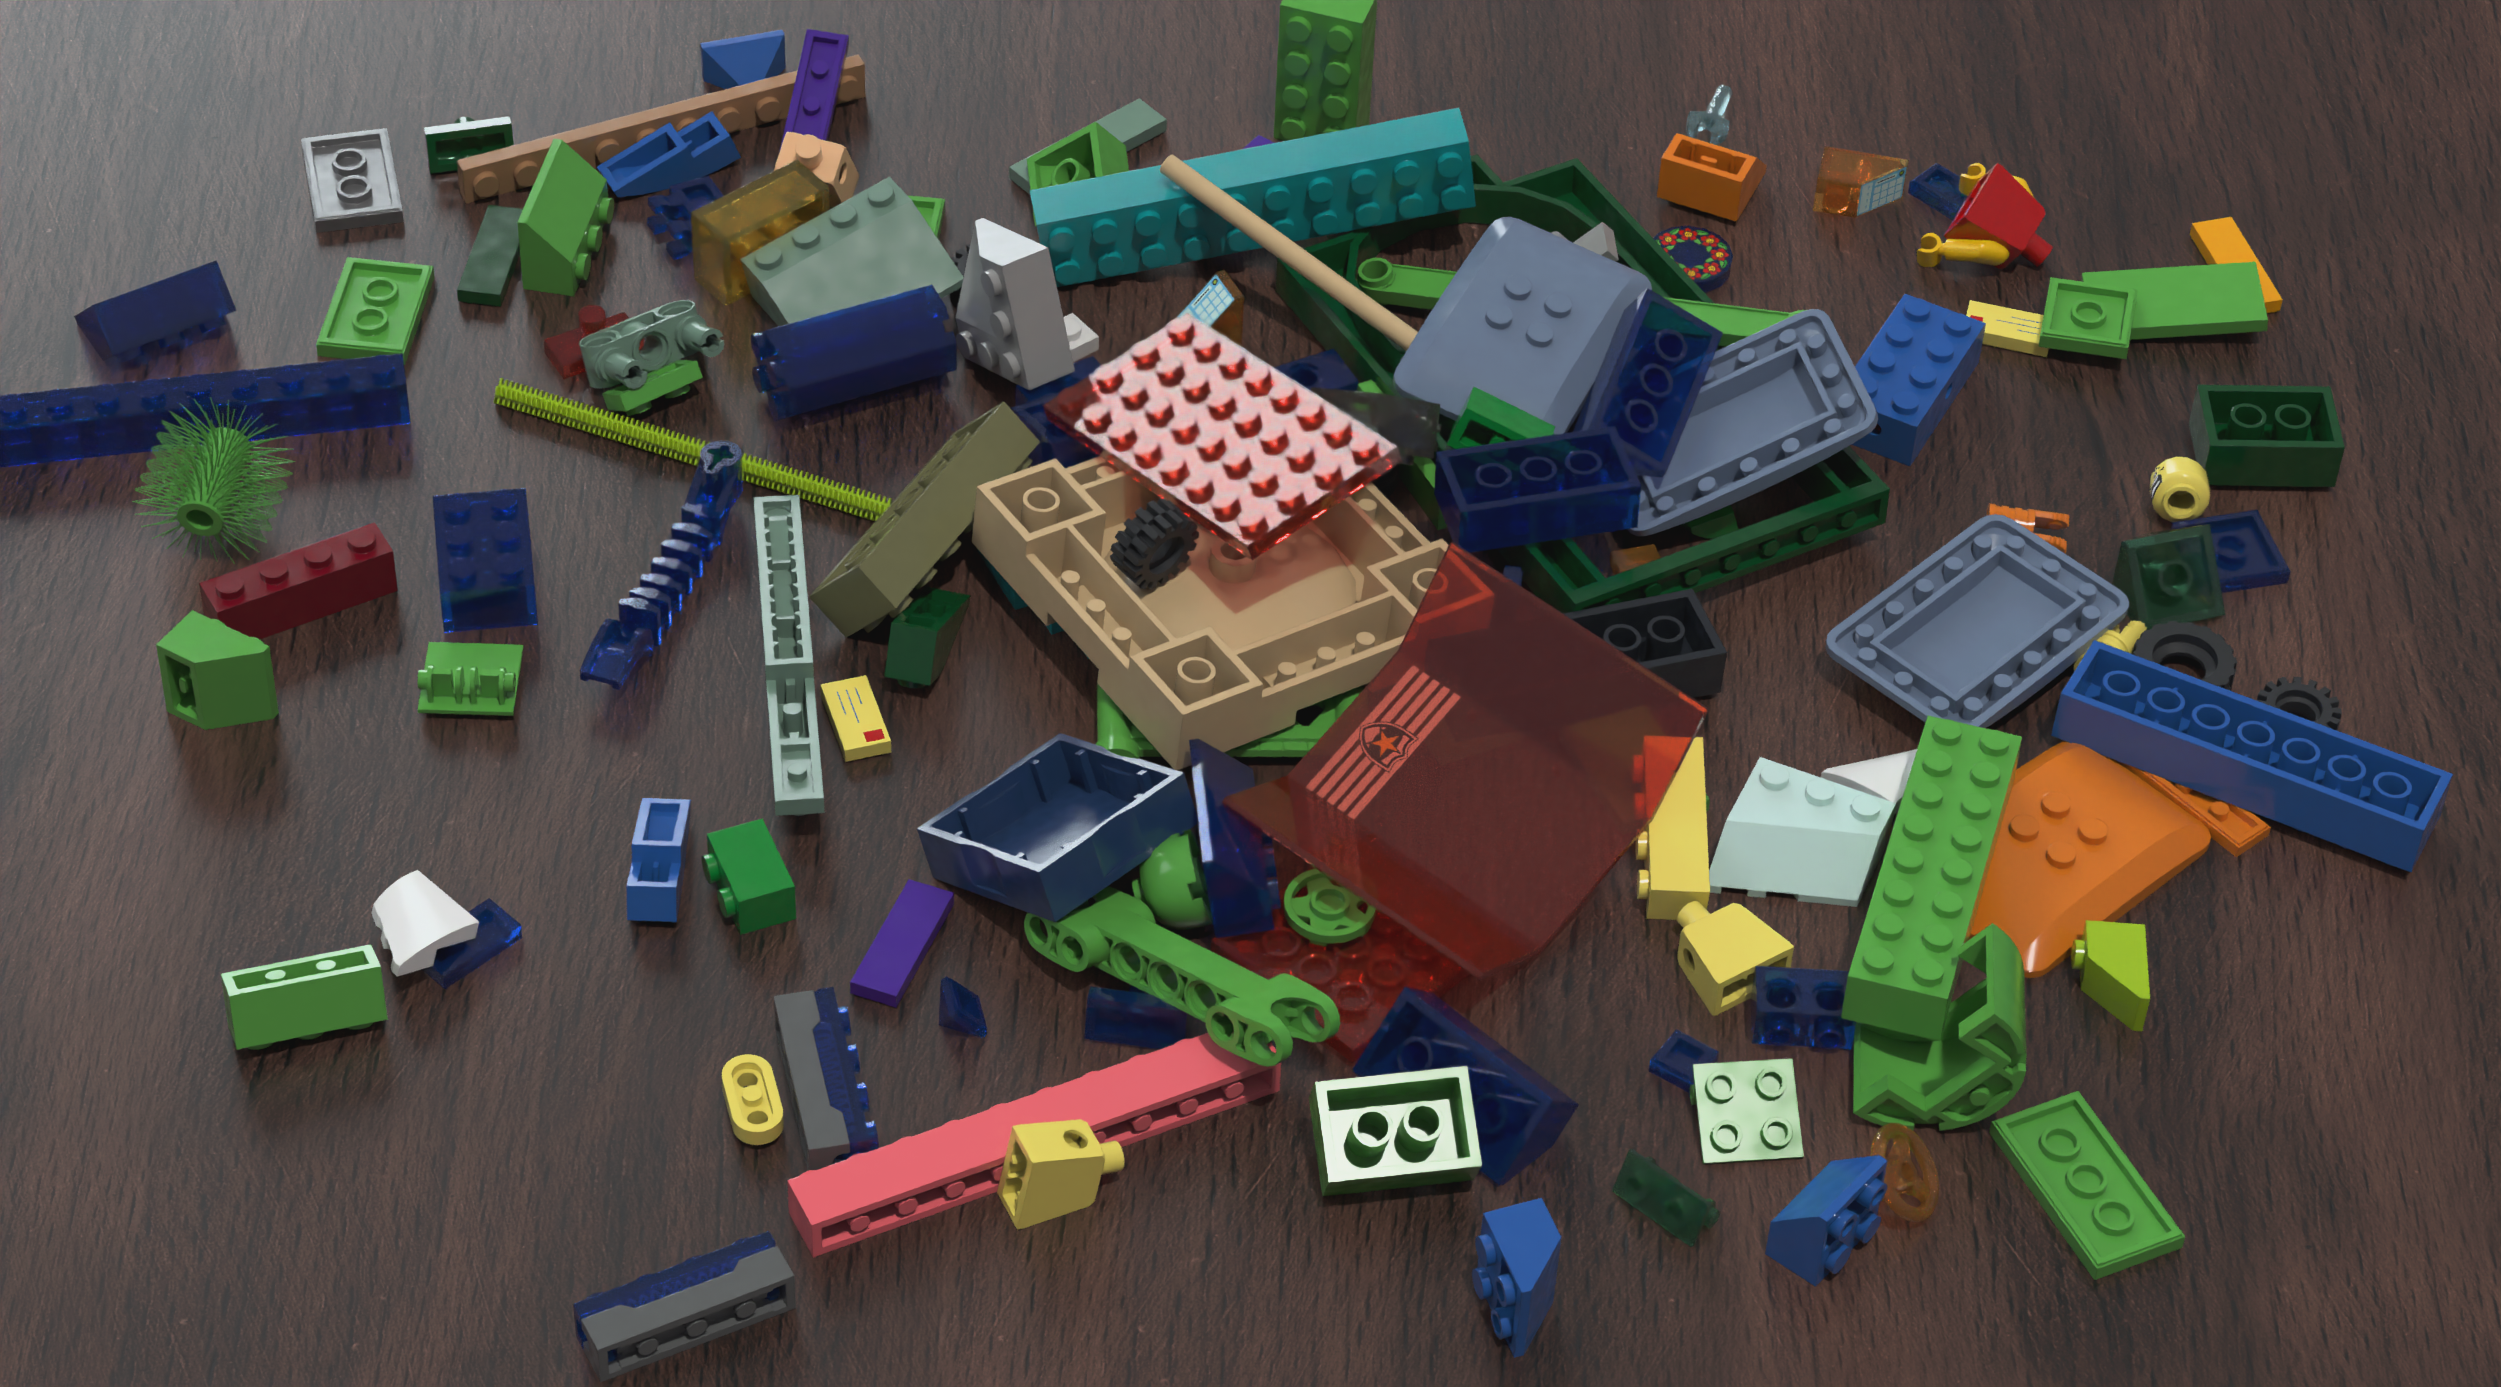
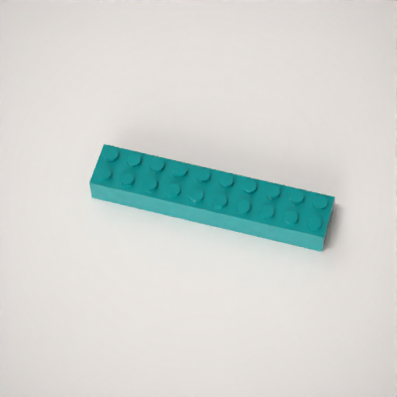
M1459 108L1183 161L1293 242L1476 206L1469 140ZM1161 165L1030 190L1039 243L1049 249L1057 287L1263 247L1160 173Z

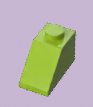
M2086 920L2082 940L2074 939L2071 953L2072 969H2080L2081 990L2132 1031H2143L2150 1002L2145 924Z

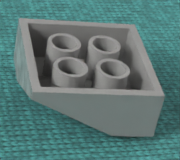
M985 218L976 220L955 317L959 331L956 335V342L961 354L966 359L1028 390L1075 372L1048 247Z

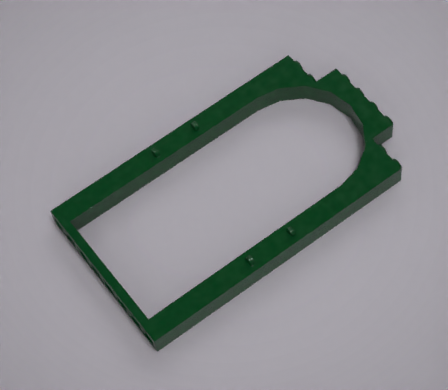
M1476 154L1471 156L1475 207L1327 235L1329 240L1303 248L1361 290L1357 282L1358 267L1367 259L1375 258L1383 249L1418 231L1461 223L1492 224L1495 220L1502 217H1513L1549 233L1557 231L1573 243L1603 222L1614 231L1619 258L1616 262L1645 275L1652 286L1650 296L1714 303L1578 158L1503 182ZM1277 258L1276 292L1357 387L1359 383L1369 380L1376 383L1453 488L1456 503L1552 615L1693 589L1697 593L1886 523L1890 488L1848 446L1823 461L1791 476L1814 501L1813 503L1605 578L1521 481L1447 445L1455 420L1398 394L1394 388L1393 377L1397 366L1406 353L1403 348ZM1664 339L1687 365L1727 347Z

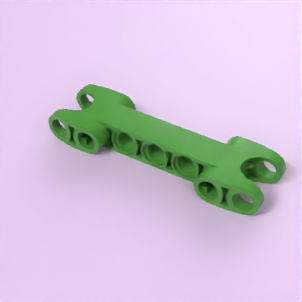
M1107 886L1092 897L1095 900L1092 906L1089 905L1087 900L1056 922L1031 913H1027L1025 916L1024 928L1029 943L1036 951L1051 961L1074 972H1080L1095 966L1205 1022L1209 1036L1218 1046L1259 1065L1270 1067L1287 1060L1293 1050L1292 1038L1318 1043L1335 1036L1339 1030L1340 1015L1335 1003L1329 996L1317 988L1285 973L1266 979L1155 924L1153 913L1145 903L1115 888ZM1040 919L1046 926L1048 937L1042 932ZM1315 1008L1324 1019V1028L1316 1020ZM1272 1040L1276 1044V1053L1267 1046Z

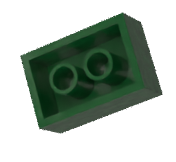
M2197 384L2189 428L2196 462L2206 471L2209 485L2335 487L2345 446L2331 387Z

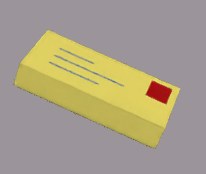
M1970 300L1966 316L1986 323L1982 344L2047 357L2049 348L2039 347L2044 315Z
M866 675L820 684L821 698L845 762L891 753V739Z

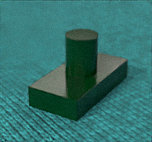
M509 116L478 121L470 117H460L453 124L424 128L430 174L458 170L457 160L514 145L512 123Z

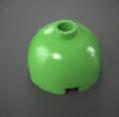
M1191 829L1182 831L1184 834L1181 836L1180 833L1173 834L1155 848L1148 859L1139 864L1140 878L1132 879L1135 898L1145 903L1152 911L1155 920L1166 928L1188 930L1215 923L1213 918H1216V911L1207 870L1203 871L1197 857L1202 854Z

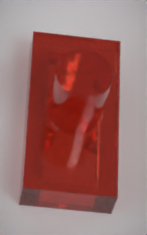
M588 305L581 308L578 313L579 328L544 339L545 354L563 379L586 372L579 341L590 334L629 319L625 312L606 318L605 310L602 307ZM644 338L640 342L639 351L644 346Z

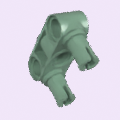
M690 300L667 303L590 334L579 341L585 371L591 387L608 388L622 383L632 389L641 387L646 382L647 373L657 370L662 366L698 351L705 356L715 357L722 352L725 344L724 340L720 339V337H723L721 331L707 326L705 320L698 315L695 303ZM646 337L645 344L639 351L640 342Z

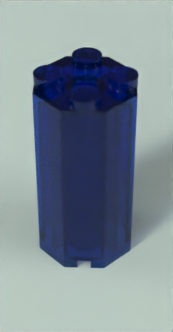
M929 285L751 334V345L758 362V366L752 368L754 384L759 393H767L771 414L775 421H780L788 417L957 370V343L953 331L946 333L942 322L949 319L947 308L934 286Z

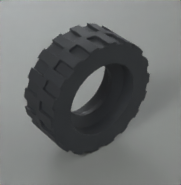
M2168 621L2167 624L2161 625L2159 623L2153 625L2152 629L2145 630L2141 634L2140 640L2137 639L2133 655L2157 664L2169 660L2189 662L2205 672V677L2200 680L2231 691L2237 665L2236 657L2233 656L2234 650L2231 645L2225 642V638L2220 634H2215L2210 628L2194 625L2195 623L2187 621L2186 623Z

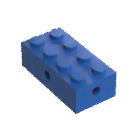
M1904 294L1855 366L1877 410L1878 422L1872 432L1851 445L1911 466L1978 365L1986 323L1929 303L1923 299Z

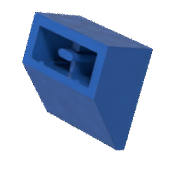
M1880 1155L1830 1161L1770 1222L1765 1254L1815 1287L1829 1272L1833 1274L1838 1273L1846 1264L1851 1250L1860 1241L1867 1243L1874 1236L1880 1225L1881 1217L1877 1214L1879 1204L1887 1191V1184L1884 1183L1888 1160Z
M1542 1198L1483 1213L1481 1235L1475 1239L1478 1265L1477 1268L1472 1270L1474 1289L1479 1299L1487 1300L1491 1308V1321L1495 1334L1500 1340L1506 1339L1514 1358L1523 1356L1526 1353L1554 1301L1561 1235Z

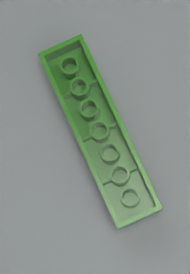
M1927 716L1848 974L1842 1019L1931 1040H1941L1963 959L1957 956V948L1966 943L1970 938L2014 783L2022 736L1955 722L1949 719Z

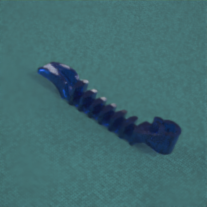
M722 440L713 441L702 448L697 470L685 503L681 507L682 523H674L672 525L671 540H664L661 544V557L653 558L650 562L651 574H643L640 578V587L632 588L629 592V598H621L618 602L619 621L607 618L599 628L581 666L580 680L588 681V679L612 685L613 689L620 690L636 662L641 657H651L654 646L660 645L661 635L665 629L671 627L673 615L675 612H680L684 597L690 595L693 591L692 584L695 579H700L703 575L704 564L712 560L714 548L723 542V533L730 510L743 491L742 451L735 443Z

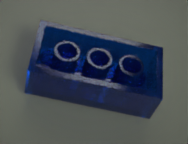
M1615 426L1436 452L1434 495L1458 554L1638 527L1641 484Z

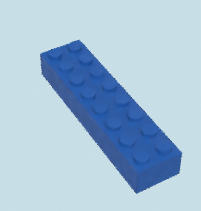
M2093 640L2061 692L2051 736L2069 743L2084 745L2117 762L2149 772L2201 792L2206 796L2230 803L2254 814L2293 827L2298 831L2306 832L2408 872H2412L2441 816L2453 776L2452 773Z

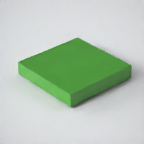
M2051 277L2039 347L2127 359L2138 290Z

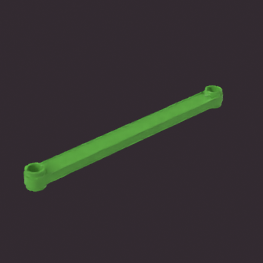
M1371 258L1362 262L1358 267L1357 282L1362 292L1382 306L1392 304L1433 309L1457 272L1391 264L1383 258ZM1650 296L1648 303L1628 334L1729 346L1806 310L1789 313Z

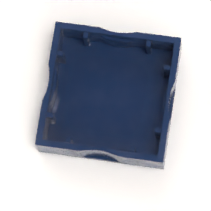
M1059 733L1011 765L995 780L966 795L918 827L917 831L933 878L1056 922L1148 859L1155 848L1168 837L1176 833H1180L1181 836L1184 834L1182 831L1191 829L1199 823L1183 772L1140 758L1116 755L1102 746Z

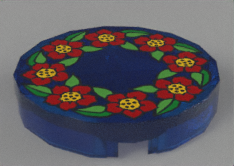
M1679 226L1661 231L1653 238L1704 293L1720 287L1729 278L1733 254L1729 244L1720 235L1705 228Z

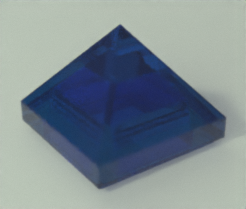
M947 976L943 978L940 985L939 1025L983 1038L988 1033L979 996Z

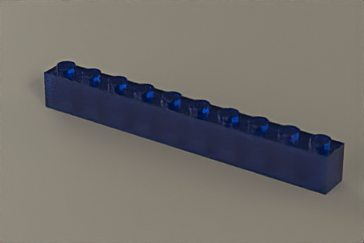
M403 353L0 396V467L149 452L154 446H163V443L157 437L158 435H156L157 433L171 434L165 428L166 426L163 425V421L183 428L171 412L198 428L184 407L210 429L197 403L200 404L204 413L206 411L209 420L211 421L212 419L215 428L220 426L212 402L216 413L218 407L221 427L223 415L224 427L227 428L228 400L230 425L234 412L231 429H235L243 410L244 413L237 431L240 432L247 423L243 429L244 431L255 421L247 429L244 436L247 437L255 428L257 429L251 435L262 428L271 427L248 439L249 441L410 424ZM183 421L185 424H187V425L190 426L192 429H194L196 432H198L200 435H202L201 432H200L198 429L194 428V427L191 426L190 424H188V423H186L185 421ZM197 421L203 427V429L207 433H209V431L199 421ZM172 426V427H174V428H176V429H178V430H180V431H182V432H184V433L187 434L186 431H184V430H182V429H180V428H177V427H175V426ZM173 429L174 431L178 432L179 434L183 435L184 437L190 438L189 436H187V435H185V434H183V433H181V432H179V431ZM166 437V438H168V439H165V440H167V441H169V442H171V443H173V444H175V445H180V444H177V443L173 442V441L178 442L176 439L169 438V437Z

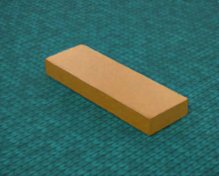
M2226 217L2192 223L2190 236L2207 264L2256 262L2266 312L2280 311L2283 299L2233 218Z

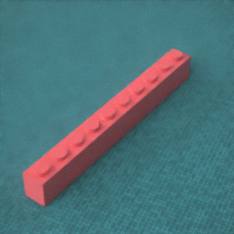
M1208 1033L1191 1039H1182L1174 1045L1145 1055L1134 1056L1126 1062L1100 1071L1088 1072L1080 1078L1054 1087L1043 1088L1032 1095L1006 1104H997L989 1110L960 1120L949 1121L938 1128L921 1134L903 1137L884 1147L852 1155L847 1160L818 1170L806 1171L798 1177L787 1180L789 1214L812 1257H816L997 1192L1012 1126L1082 1119L1088 1122L1099 1144L1117 1141L1121 1147L1280 1091L1281 1063L1267 1067L1239 1057L1218 1046ZM1272 1042L1268 1043V1048L1274 1053H1276V1049L1273 1046Z

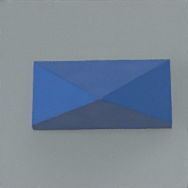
M783 30L700 43L702 78L705 82L723 89L778 76L786 68Z

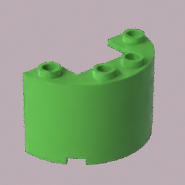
M1992 923L1957 948V956L1984 972L1987 978L1951 1003L1940 1041L1854 1022V1114L1875 1124L1907 1131H1913L1914 1124L1939 1123V1129L1942 1131L1967 1126L1987 1118L1999 1111L2015 1096L2026 1074L2025 978L2021 954L2014 942L2003 930Z

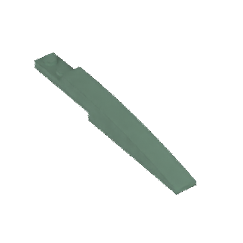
M799 495L753 497L776 816H802L825 813Z

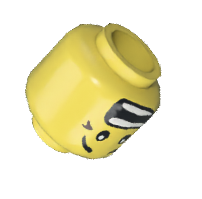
M2173 457L2166 459L2155 468L2150 478V496L2154 510L2163 519L2172 523H2186L2195 520L2204 513L2209 505L2210 487L2206 471L2198 462L2188 457Z

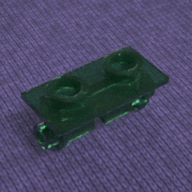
M1633 1149L1628 1151L1612 1192L1690 1247H1693L1702 1226L1705 1225L1707 1228H1711L1718 1221L1721 1212L1715 1208L1716 1202L1711 1198H1703L1688 1186L1686 1187L1680 1183L1675 1177L1657 1166L1656 1160L1651 1156L1645 1158Z

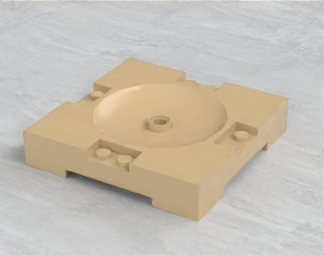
M1286 378L1211 403L1208 418L1077 465L1064 468L1055 458L977 486L972 543L1046 626L1057 622L1099 669L1098 685L1174 770H1180L1295 725L1297 710L1364 685L1374 694L1399 684L1413 667L1419 671L1415 677L1423 675L1426 670L1429 639L1491 627L1497 594L1443 539L1430 543L1341 450L1262 537L1192 520L1198 526L1196 530L1199 532V538L1194 540L1197 543L1195 550L1188 551L1189 560L1186 564L1181 562L1178 565L1180 571L1175 576L1170 573L1167 582L1164 584L1158 582L1156 588L1152 589L1148 587L1141 589L1113 564L1110 558L1113 552L1110 549L1113 543L1119 542L1115 538L1117 532L1126 529L1124 522L1128 518L1133 520L1136 517L1135 511L1140 507L1146 510L1148 502L1154 500L1157 503L1159 499L1168 501L1140 475L1137 467L1149 459H1152L1157 464L1173 453L1172 444L1184 436L1190 440L1198 437L1210 429V419L1253 391L1310 404ZM1332 426L1334 435H1336V429Z

